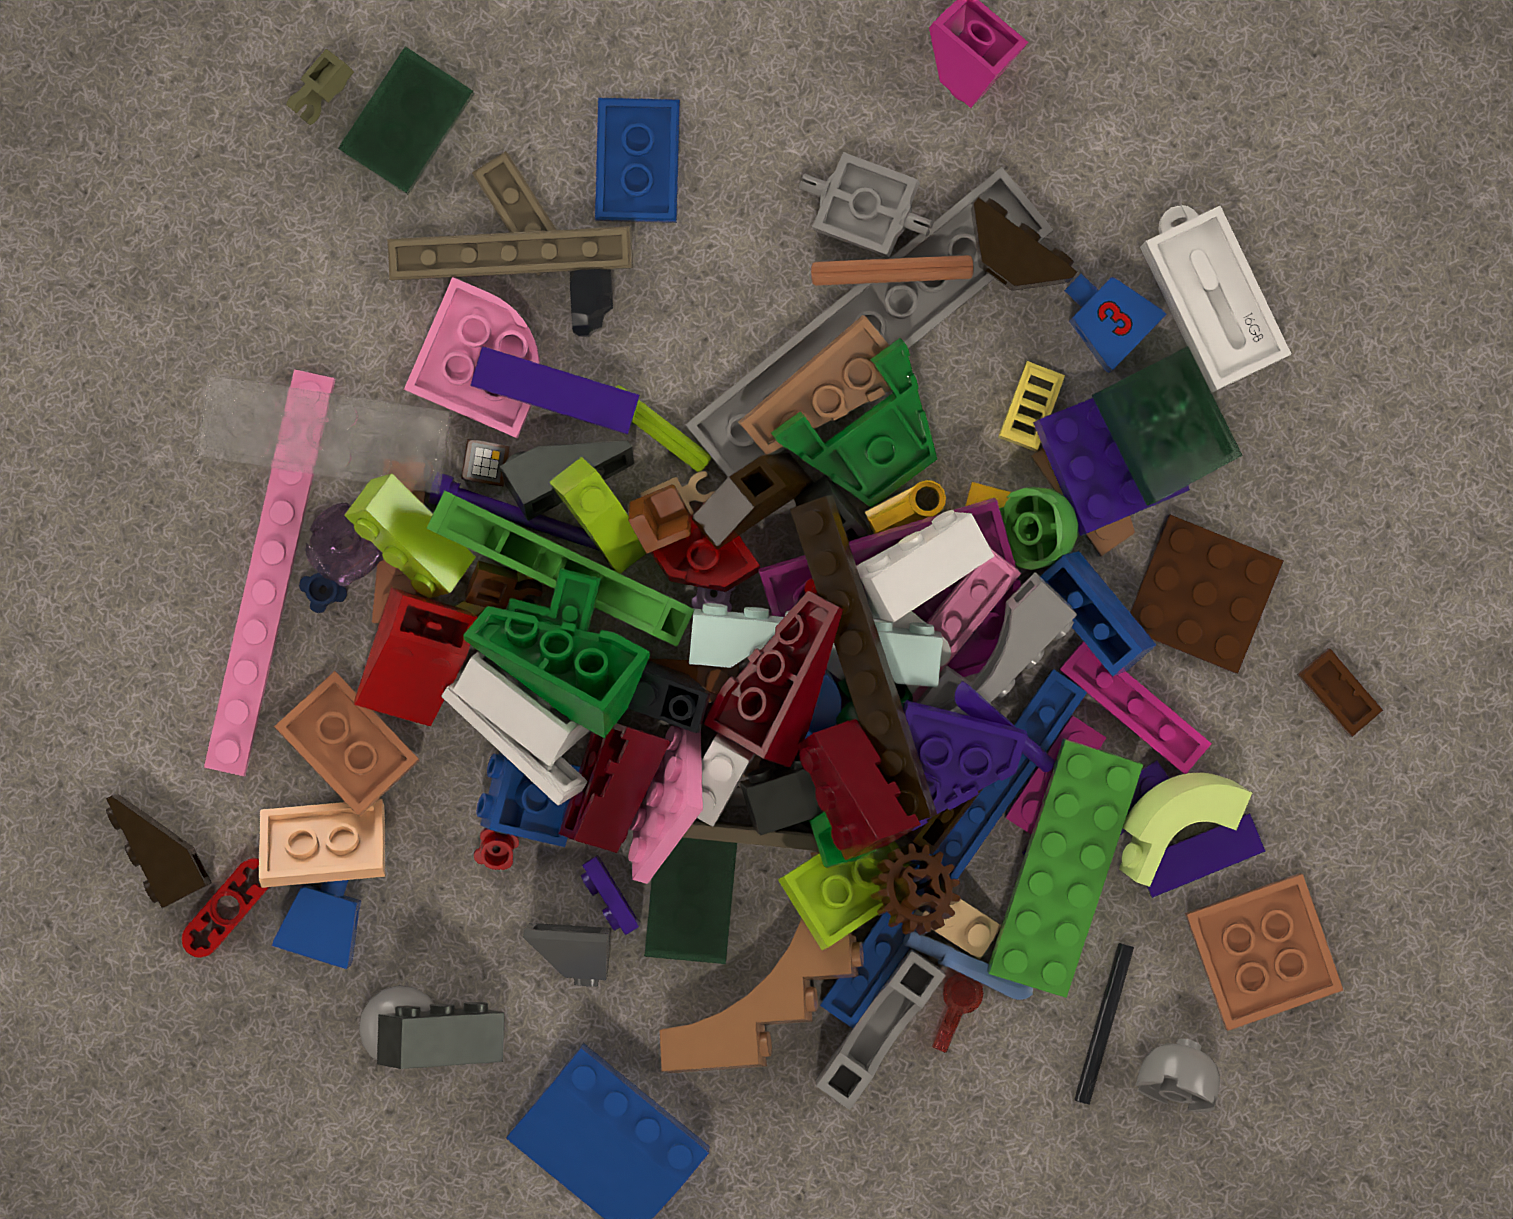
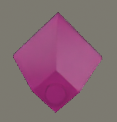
M956 0L929 27L940 82L950 90L956 99L963 101L970 108L986 94L1029 43L979 0Z

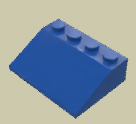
M585 1043L580 1046L506 1137L507 1140L604 1219H653L709 1154L710 1149L708 1144Z

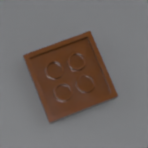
M1170 514L1136 594L1130 613L1152 640L1238 674L1284 560Z

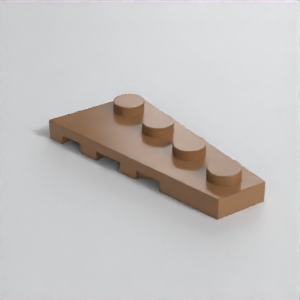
M862 315L739 420L738 423L763 453L767 455L783 447L773 438L771 432L801 411L815 429L831 420L835 421L843 417L849 411L867 402H872L886 395L885 393L891 389L870 359L887 348L889 344L867 317Z

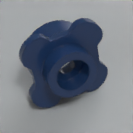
M325 565L321 567L319 573L311 577L304 576L299 582L300 590L306 593L307 598L311 601L310 609L315 613H323L328 605L334 602H343L347 597V589L340 586L336 578L337 571L332 566ZM322 585L327 587L325 593H321L319 590Z

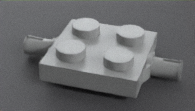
M843 152L836 171L827 181L815 178L807 173L803 175V181H800L799 190L820 196V209L812 226L815 231L881 256L890 258L897 238L905 228L924 236H928L930 233L929 228H932V219L912 213V202L920 185L918 179Z

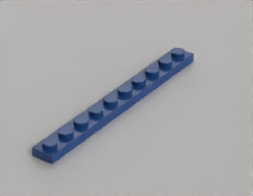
M1052 669L1020 714L1014 726L1026 730L1027 736L1046 752L1087 692ZM1023 753L1016 773L1003 781L999 779L983 788L934 852L936 854L941 851L944 854L941 861L943 866L954 865L955 868L949 873L950 879L959 878L1036 767ZM916 864L913 869H918L920 865ZM888 912L879 917L862 942L864 965L858 967V977L837 978L820 1002L821 1007L851 1028H854L910 948L903 944L906 934L902 932V923L892 928L888 926L889 919L891 918Z

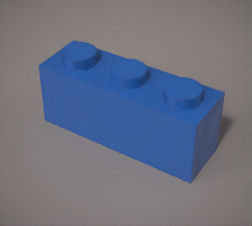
M1079 551L1063 555L1040 576L1071 605L1077 614L1073 619L1074 624L1072 628L1112 676L1128 671L1157 646Z

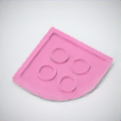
M452 277L404 390L518 439L532 405L477 389L470 385L482 346L540 364L535 339L523 318L508 303L489 292Z
M671 726L666 733L665 739L671 742L629 830L633 831L632 844L628 854V859L632 862V880L648 884L703 810L701 729L699 733H694L678 726Z

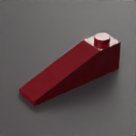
M807 591L775 627V635L762 649L756 648L748 657L750 663L736 678L731 676L722 686L704 724L763 759L791 767L799 751L798 744L805 739L810 728L843 609Z

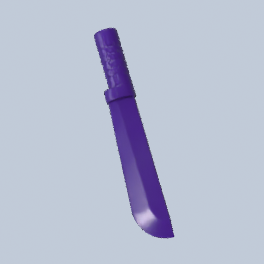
M962 681L955 691V702L969 716L1015 727L967 683ZM1027 736L1022 753L1043 772L1052 770L1055 764L1054 759Z

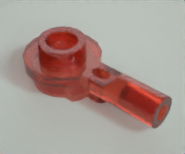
M961 973L954 974L948 978L943 987V999L948 1009L932 1047L944 1053L948 1051L962 1015L976 1010L983 999L984 993L981 983Z

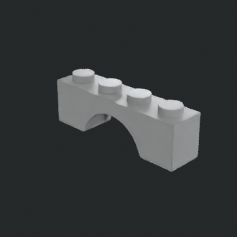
M909 948L854 1028H851L815 1079L816 1086L850 1110L874 1077L881 1061L899 1034L916 1013L924 1007L946 976L944 971L916 950Z

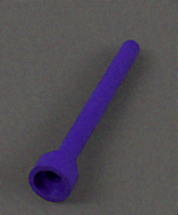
M438 472L428 501L430 504L437 506L445 490L510 522L599 551L583 528L541 514L527 521L517 506L460 488L461 483L455 482L452 476Z

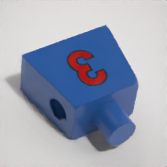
M1081 273L1064 290L1081 307L1069 322L1108 373L1167 315L1162 309L1114 277H1111L1098 290Z

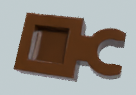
M478 561L465 591V602L485 608L491 606L500 609H506L510 598L535 604L534 600L524 597L530 594L541 597L543 593L542 584L534 579H525L518 582L516 570Z

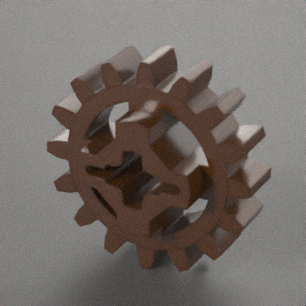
M911 843L902 847L901 850L897 848L887 854L888 859H884L876 865L883 874H878L871 878V882L879 886V891L872 894L871 897L875 900H881L883 903L877 913L882 915L888 912L891 915L888 926L892 928L902 923V932L906 935L914 932L915 929L918 935H924L930 932L931 928L937 930L945 925L944 919H949L955 915V911L949 905H953L961 899L960 896L952 893V888L960 885V880L950 879L949 873L955 868L954 865L943 866L941 861L944 854L940 851L930 856L929 845L926 844L916 850L914 844ZM911 863L920 866L915 870L911 866L904 867L903 864ZM918 909L922 913L927 911L929 914L920 916L912 914V912Z

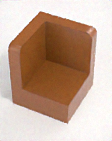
M671 484L630 502L628 521L646 554L691 535L692 516L675 485Z

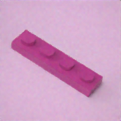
M1084 641L1079 644L1058 669L1182 774H1187L1212 744L1130 674L1123 672L1112 676Z

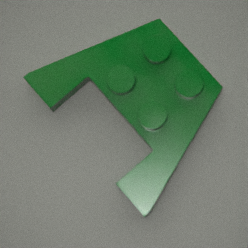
M901 338L870 359L891 389L892 394L826 443H823L801 411L771 432V435L779 444L794 452L802 460L817 468L870 507H874L937 460L926 413L922 409L918 394L917 379L912 371L909 360V349Z

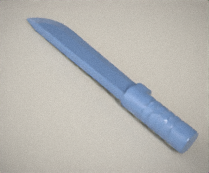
M911 932L904 937L903 944L905 946L938 959V964L949 967L1012 999L1022 1000L1033 995L1032 987L990 975L987 972L988 963L959 952L953 947L924 935H918L916 932Z

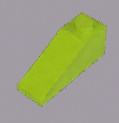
M582 457L549 482L615 572L621 574L646 554L628 521L629 516L597 470Z

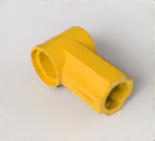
M921 481L915 486L865 511L864 514L874 534L937 515L945 506V491L940 484L934 481ZM928 488L936 493L938 503L935 509L925 511L917 506L915 497L920 489Z

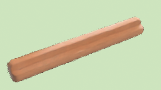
M969 255L814 262L811 266V280L816 286L970 279L974 273L973 259Z

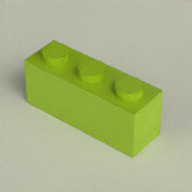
M392 473L371 479L344 515L354 524L355 531L362 538L371 541L383 553L382 556L388 564L403 572L411 580L412 587L418 593L428 598L451 593L476 558L467 547L427 529L433 514Z

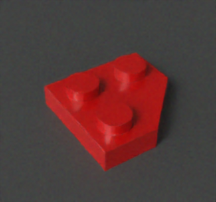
M693 521L691 522V535L650 552L669 581L727 592L758 573V569H760V565L740 536H737L716 550Z

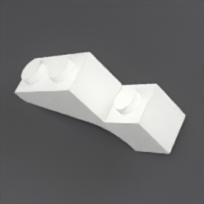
M720 733L716 735L702 760L703 810L697 817L712 827L717 822L755 756V753Z

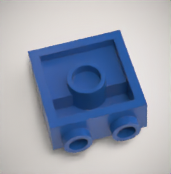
M500 751L499 754L493 753L487 767V776L492 778L489 793H482L477 804V817L482 818L480 825L489 830L565 847L568 838L560 835L559 832L570 799L557 805ZM570 764L579 773L581 766Z

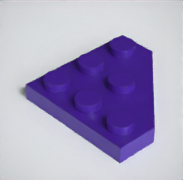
M906 700L903 710L937 814L947 808L951 810L978 795L979 790L999 779L1003 781L1016 773L1028 735L1026 730ZM929 818L924 819V820H921V821H920L921 825L918 826V827H916V828L913 829L912 831H914V830H916L917 828H919V827L923 826L924 824L928 823L927 820H928Z

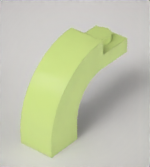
M1187 773L1161 782L1138 800L1125 819L1123 829L1133 835L1122 853V863L1119 870L1135 882L1150 887L1168 844L1180 830L1193 823L1206 821L1237 830L1252 792L1233 780L1210 773Z

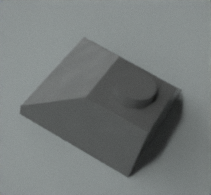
M529 923L524 928L523 938L562 976L574 978V985L596 987L599 980H606L608 977L611 928Z

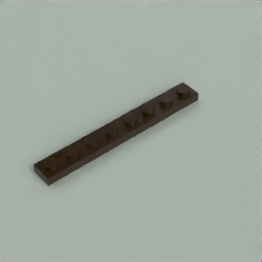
M829 495L794 507L790 511L818 596L843 609L834 645L860 725L882 760L876 766L887 784L895 782L899 787L901 794L896 798L907 816L915 814L919 821L936 816L938 814L834 497Z

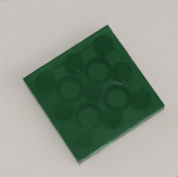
M1188 346L1092 395L1147 506L1162 500L1243 456Z

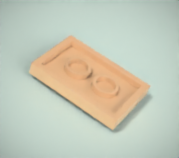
M378 799L360 817L345 802L260 810L259 881L262 888L385 877V809L383 799Z

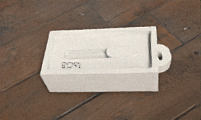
M1184 205L1171 207L1167 210L1159 221L1158 229L1160 234L1145 241L1140 248L1209 393L1211 394L1290 356L1291 352L1221 206L1201 215H1198L1194 209ZM1181 218L1185 219L1184 223L1176 227L1171 226L1173 221Z

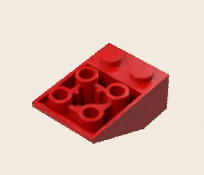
M391 587L353 704L431 727L444 702L441 696L446 687L454 683L467 657L470 644L464 640L463 635L478 617L466 609Z

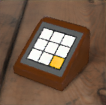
M467 439L461 479L504 487L500 466L506 463L510 446Z

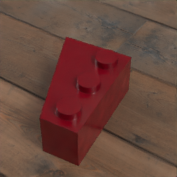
M857 719L815 732L798 744L801 764L810 773L816 788L817 803L828 817L832 827L831 835L833 842L841 850L845 860L887 846L921 825L915 814L906 815L896 797L901 794L895 782L887 784L876 765H879L882 760Z
M618 723L614 725L605 738L592 732L579 773L588 782L580 793L570 798L559 834L577 842L618 853L671 741Z

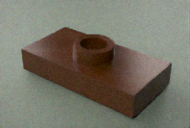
M1327 648L1297 674L1349 737H1353L1383 711L1330 648Z

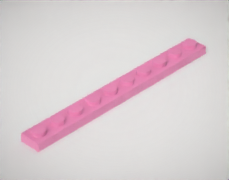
M295 369L293 372L204 768L246 776L336 380L331 377Z

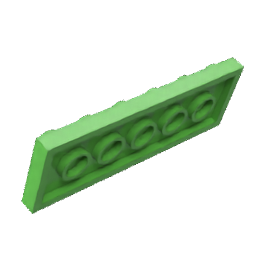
M1063 738L987 969L990 975L1067 998L1143 767L1142 763Z

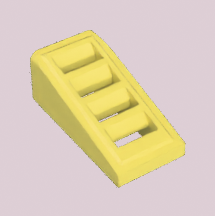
M1027 361L998 438L1035 452L1038 451L1041 441L1037 431L1035 430L1034 435L1013 428V422L1015 420L1035 428L1033 422L1037 420L1018 413L1019 406L1041 413L1040 419L1051 415L1065 375ZM1032 375L1053 383L1051 390L1049 391L1028 383L1030 376ZM1025 390L1047 398L1045 406L1023 398Z

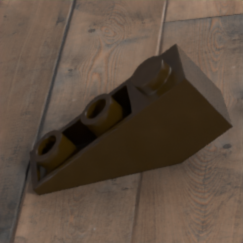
M117 794L106 798L110 806L106 809L107 816L117 831L122 829L128 841V844L124 846L125 851L135 867L141 866L147 878L143 885L153 903L159 902L161 908H164L212 884L192 845L121 795Z

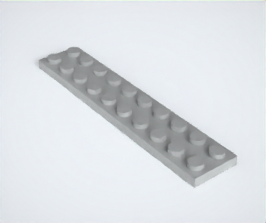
M1003 167L998 169L933 222L932 228H929L930 233L928 236L923 234L917 235L889 258L969 255L973 259L974 266L972 278L857 284L685 424L727 477L761 455H766L738 421L862 315L867 317L889 345L901 338L909 349L995 279L981 269L978 264L971 208L978 197L984 202L990 198L999 203L1008 211L1006 216L1008 220L1018 227L1021 223H1024L1035 230L1041 236L1038 242L1052 233L1053 228ZM783 446L767 455L780 454L786 447Z

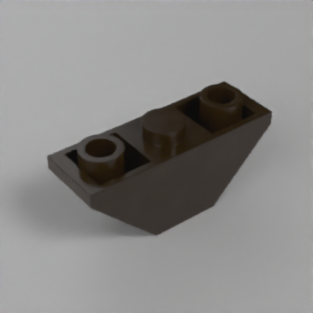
M979 197L971 208L978 264L981 269L1011 291L1065 284L1073 279L1078 271L1071 267L1074 261L1058 248H1054L1052 251L1048 250L1038 242L1041 236L1035 230L1024 223H1021L1019 227L1006 218L1008 211L993 199L988 198L984 202Z
M790 453L761 455L729 476L692 516V521L715 549L718 550L792 501L814 482Z

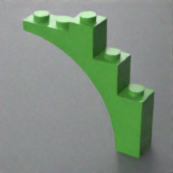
M445 490L427 526V529L554 589L560 568L602 578L594 608L674 646H678L695 610Z

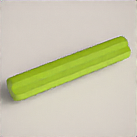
M617 385V386H616V388H619V389H622V390H626L625 388H623V387L620 386V385ZM638 400L632 423L696 472L703 471L711 460L710 454L646 404Z

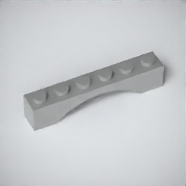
M1036 572L1006 601L1004 623L998 643L987 664L969 684L989 703L996 697H1004L1015 684L1014 678L1025 667L1030 669L1035 666L1044 655L1045 651L1043 649L1054 638H1062L1074 624L1073 619L1077 614L1071 605ZM955 696L936 707L968 715L957 706Z

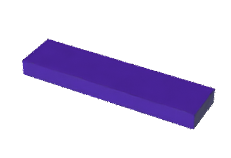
M482 346L470 385L477 389L628 435L640 397L639 394Z

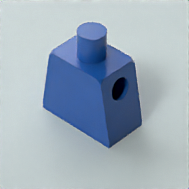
M349 880L322 882L321 888L310 884L302 885L273 940L272 946L348 969L353 961L361 900L344 895Z

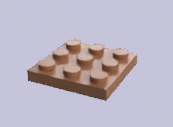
M1301 873L1185 913L1221 1019L1227 1031L1343 991L1307 884Z

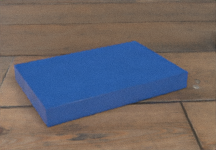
M598 98L595 221L677 223L680 100Z

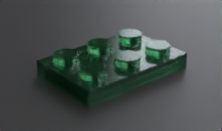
M405 46L338 149L403 193L409 195L475 93Z
M681 838L651 880L644 957L726 964L737 843Z

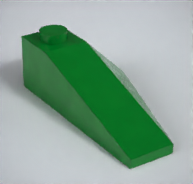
M487 606L463 635L466 642L567 718L603 738L607 736L628 709L650 657V651L614 632L600 630V634L582 631L577 629L576 624L563 622L562 626L538 621L536 616L491 606Z

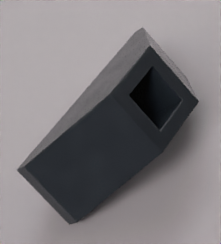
M648 661L628 708L688 731L699 733L711 693L688 674Z

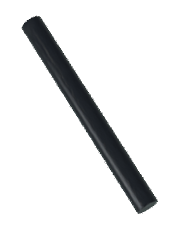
M1118 943L1074 1098L1075 1101L1090 1105L1134 950V947Z

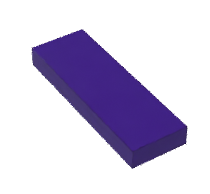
M1250 813L1242 816L1237 830L1218 825L1167 846L1150 887L1146 886L1152 898L1266 852Z

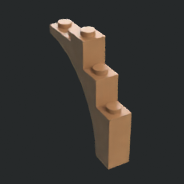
M812 852L811 858L819 852ZM801 919L790 946L772 972L747 996L721 1013L690 1025L660 1030L662 1072L682 1073L767 1066L766 1057L772 1055V1040L770 1032H765L764 1025L813 1022L812 1012L818 1010V996L816 987H810V980L858 977V967L864 965L862 942H856V936L849 933L830 947L821 950L803 919Z

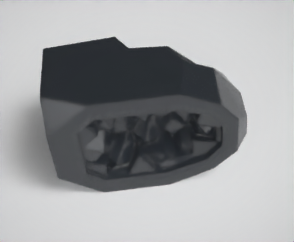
M587 269L570 271L572 331L578 337H590L593 332L602 328L605 315L613 309L611 270Z

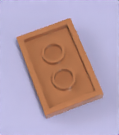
M334 671L274 727L360 817L419 762V758L373 710L353 704L357 693Z

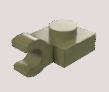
M325 49L301 77L300 80L304 83V86L288 99L286 105L295 113H298L307 104V108L300 118L307 124L312 125L321 114L322 99L329 103L336 94L344 89L347 80L353 75L354 71L332 52Z

